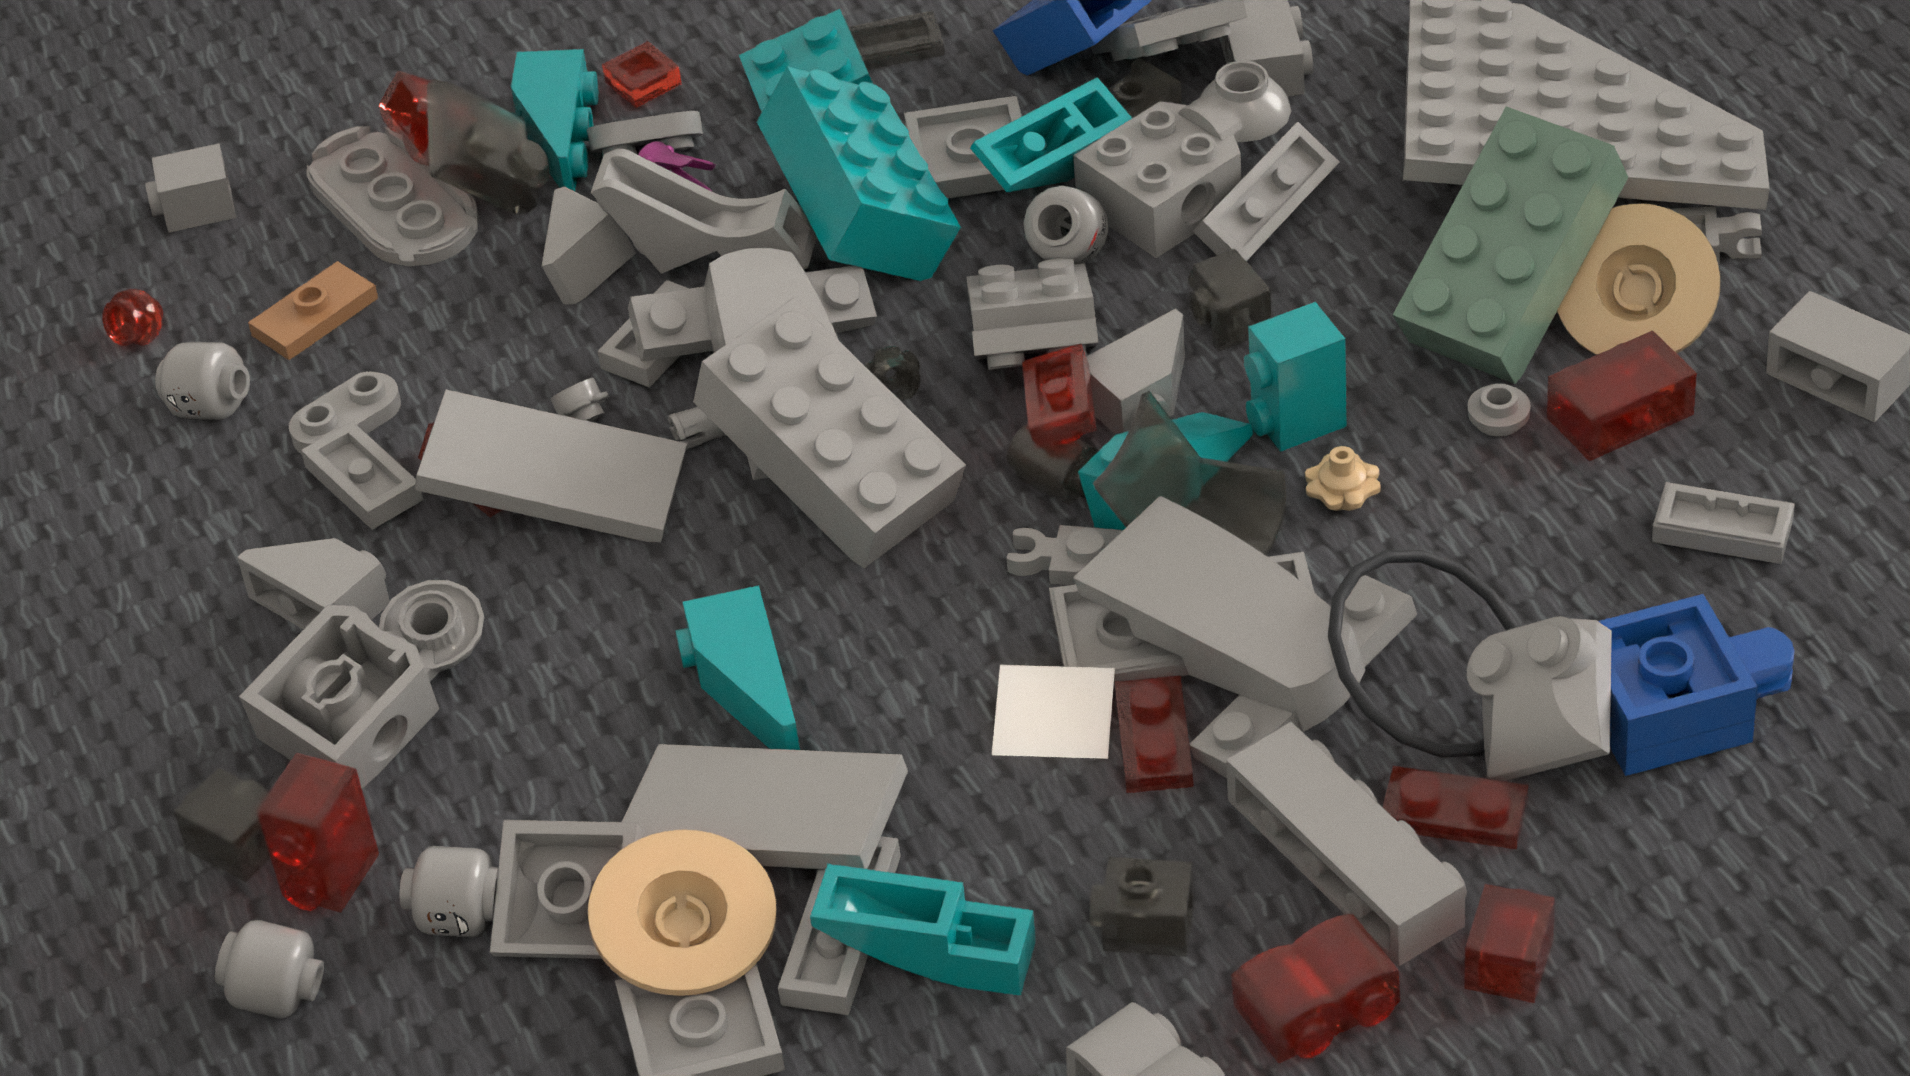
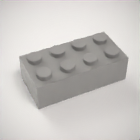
M795 297L702 361L693 402L851 560L861 567L866 568L955 500L966 464Z

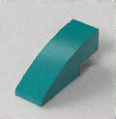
M827 864L810 915L812 927L849 947L892 966L961 988L1020 996L1036 943L1033 910L965 901L963 882Z

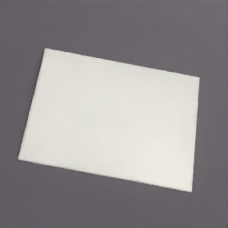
M1000 665L992 755L1108 759L1115 668Z

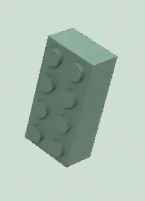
M1506 106L1393 313L1394 319L1408 342L1516 384L1524 374L1629 178L1615 146Z

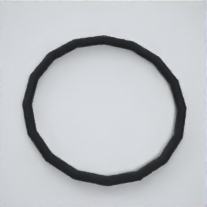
M1421 549L1383 550L1351 567L1331 600L1328 640L1339 679L1364 716L1400 744L1439 758L1479 756L1485 753L1484 738L1475 743L1440 744L1405 731L1376 708L1351 672L1341 633L1345 601L1362 576L1387 563H1422L1454 575L1486 601L1506 631L1519 627L1496 592L1463 565Z

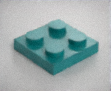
M840 9L825 16L816 17L799 28L775 39L764 41L755 48L739 55L761 112L764 110L787 66L807 72L819 69L831 74L838 80L857 85L861 82L873 84Z

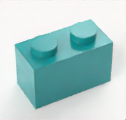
M1313 302L1248 326L1249 354L1244 356V367L1251 384V400L1246 402V414L1254 432L1258 436L1267 434L1281 452L1347 427L1345 337L1318 304Z

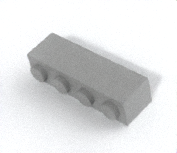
M1290 722L1226 759L1228 801L1398 967L1465 927V897L1467 889L1459 872L1450 863H1441L1421 844L1416 832L1408 823L1402 820L1396 821L1379 805L1373 792L1363 781H1354L1335 763L1331 753L1323 743L1318 740H1310L1295 724Z

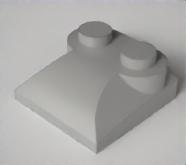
M1559 616L1493 634L1484 639L1475 648L1468 662L1467 680L1470 687L1482 696L1484 750L1488 780L1507 781L1610 754L1612 631L1597 620L1569 619Z
M503 820L490 946L492 956L602 959L593 943L589 929L588 904L590 893L597 876L608 861L629 844L643 838V830L638 822Z

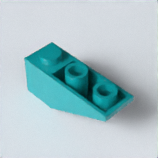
M583 49L517 52L511 91L518 126L559 188L567 187L575 191L577 178L587 177L588 153L586 144L583 141H589L587 129L593 127L592 110L588 106L598 104L599 88L597 74L595 71L587 72Z

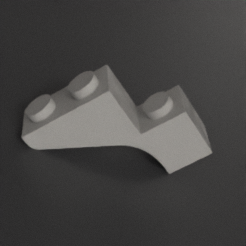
M615 149L604 154L591 190L601 209L612 216L631 238L635 248L641 254H644L661 274L715 251H718L723 256L724 254L746 248H774L792 252L804 270L808 268L817 238L803 209L786 189L758 198L738 199L725 197L711 192L626 149Z

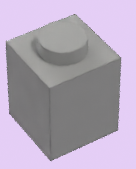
M220 144L152 158L155 181L145 183L152 215L164 214L168 232L236 218L230 182Z

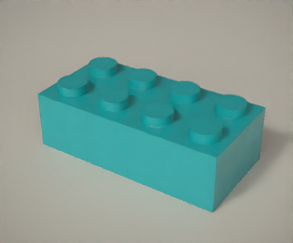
M787 66L757 120V124L828 259L918 281L932 278L961 226L948 205L947 197L940 191L928 170L927 162L920 156L912 142L907 127L901 122L891 105L889 95L877 85L869 82H861L857 85L838 80L831 74L819 69L807 72Z

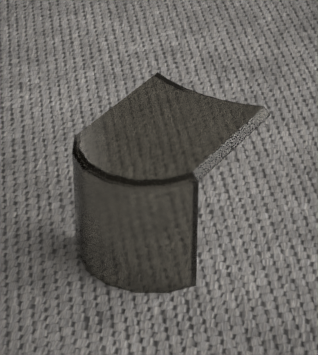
M1150 390L1141 394L1132 425L1119 451L1104 472L1093 482L1097 492L1125 527L1133 522L1159 496H1162L1220 526L1266 556L1274 545L1283 522L1286 501L1284 471L1201 458Z

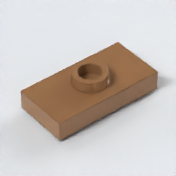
M337 261L249 321L251 335L290 360L377 300L376 286Z

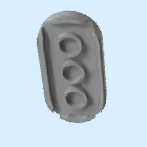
M370 126L349 128L325 139L311 154L313 162L309 166L307 164L306 174L312 193L375 256L383 261L404 266L438 263L458 254L466 248L478 231L479 215L475 200L471 194L410 136L400 130L384 127L385 133H371Z

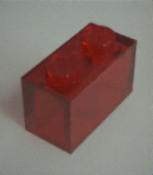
M1652 330L1548 376L1547 419L1590 462L1694 415L1697 373Z
M296 752L257 809V814L281 895L291 904L303 910L312 911L317 907H322L341 913L379 855L357 769Z

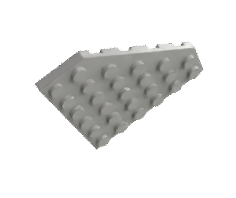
M1410 0L1403 180L1463 185L1507 106L1614 145L1629 177L1618 198L1766 210L1770 188L1763 130L1524 4H1515L1509 0Z

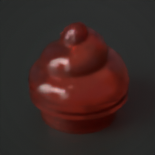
M136 288L116 293L104 307L102 315L107 335L120 346H128L133 343L145 346L151 343L158 336L164 317L160 303L147 292Z

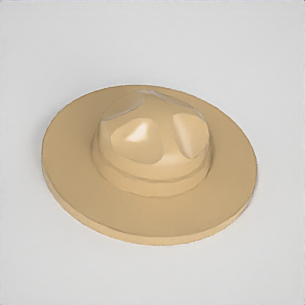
M1628 204L1614 207L1605 220L1557 312L1572 338L1580 346L1600 357L1626 363H1648L1667 359L1691 345L1706 329L1713 317L1720 294V272L1716 255L1702 231L1689 219L1673 210L1650 204Z
M699 830L663 831L643 837L629 844L614 855L603 867L590 893L588 904L589 929L593 943L603 961L611 970L627 982L641 989L664 995H696L717 990L736 981L761 959L770 944L775 929L776 898L771 880L762 865L751 853L737 843L725 837Z

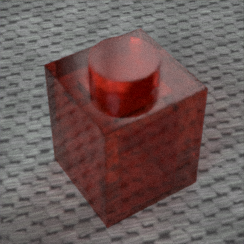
M1485 884L1465 946V989L1535 1003L1554 939V897L1534 894L1523 889H1509Z

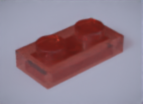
M1081 343L1022 361L1028 429L1036 449L1054 443H1070L1079 439L1083 434L1097 430L1089 362Z
M1180 675L1115 681L1126 793L1194 787Z
M1393 766L1383 808L1396 821L1402 820L1408 823L1416 834L1420 836L1517 849L1528 801V785Z

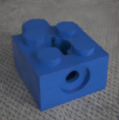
M1704 594L1599 621L1612 631L1610 749L1625 776L1752 743L1756 699L1790 689L1795 653L1792 641L1784 633L1771 627L1728 637Z

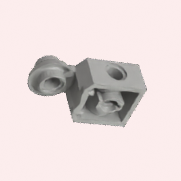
M1236 61L1226 64L1217 71L1215 79L1202 91L1200 98L1191 104L1183 105L1160 101L1074 154L1076 189L1089 193L1100 202L1107 214L1109 227L1157 258L1195 234L1192 231L1241 181V157L1237 143L1261 140L1277 133L1288 122L1291 114L1288 97L1285 91L1267 75V71L1261 65L1251 61Z
M427 580L408 586L393 597L381 614L379 627L368 617L367 613L361 612L356 606L327 605L239 696L256 737L311 775L347 797H354L390 763L439 710L430 681L439 672L455 667L470 656L479 642L484 622V613L480 601L467 587L449 580Z

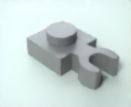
M1060 525L1057 538L1045 537L1043 533L1032 528L1014 529V549L1031 550V552L1026 554L1008 553V572L1019 576H1027L1038 573L1041 570H1049L1050 584L1074 585L1073 577L1123 530Z

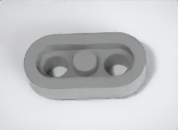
M684 111L605 123L588 128L587 133L590 152L602 153L604 156V154L615 149H626L637 154L636 147L646 146L655 141L670 145L674 150L694 148L692 138L702 136L703 130L700 112Z
M362 372L306 405L293 415L289 423V431L294 448L301 453L303 448L351 421L366 434L387 422L396 415L401 406L397 383L392 377L383 373Z

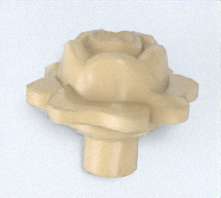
M1336 447L1331 450L1330 454L1323 457L1319 465L1305 471V479L1308 482L1306 494L1311 498L1321 500L1330 510L1351 511L1361 508L1367 498L1380 492V482L1377 480L1379 468L1375 465L1364 463L1349 447Z

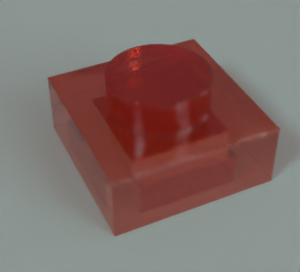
M649 41L602 64L605 83L635 108L682 84L679 66Z

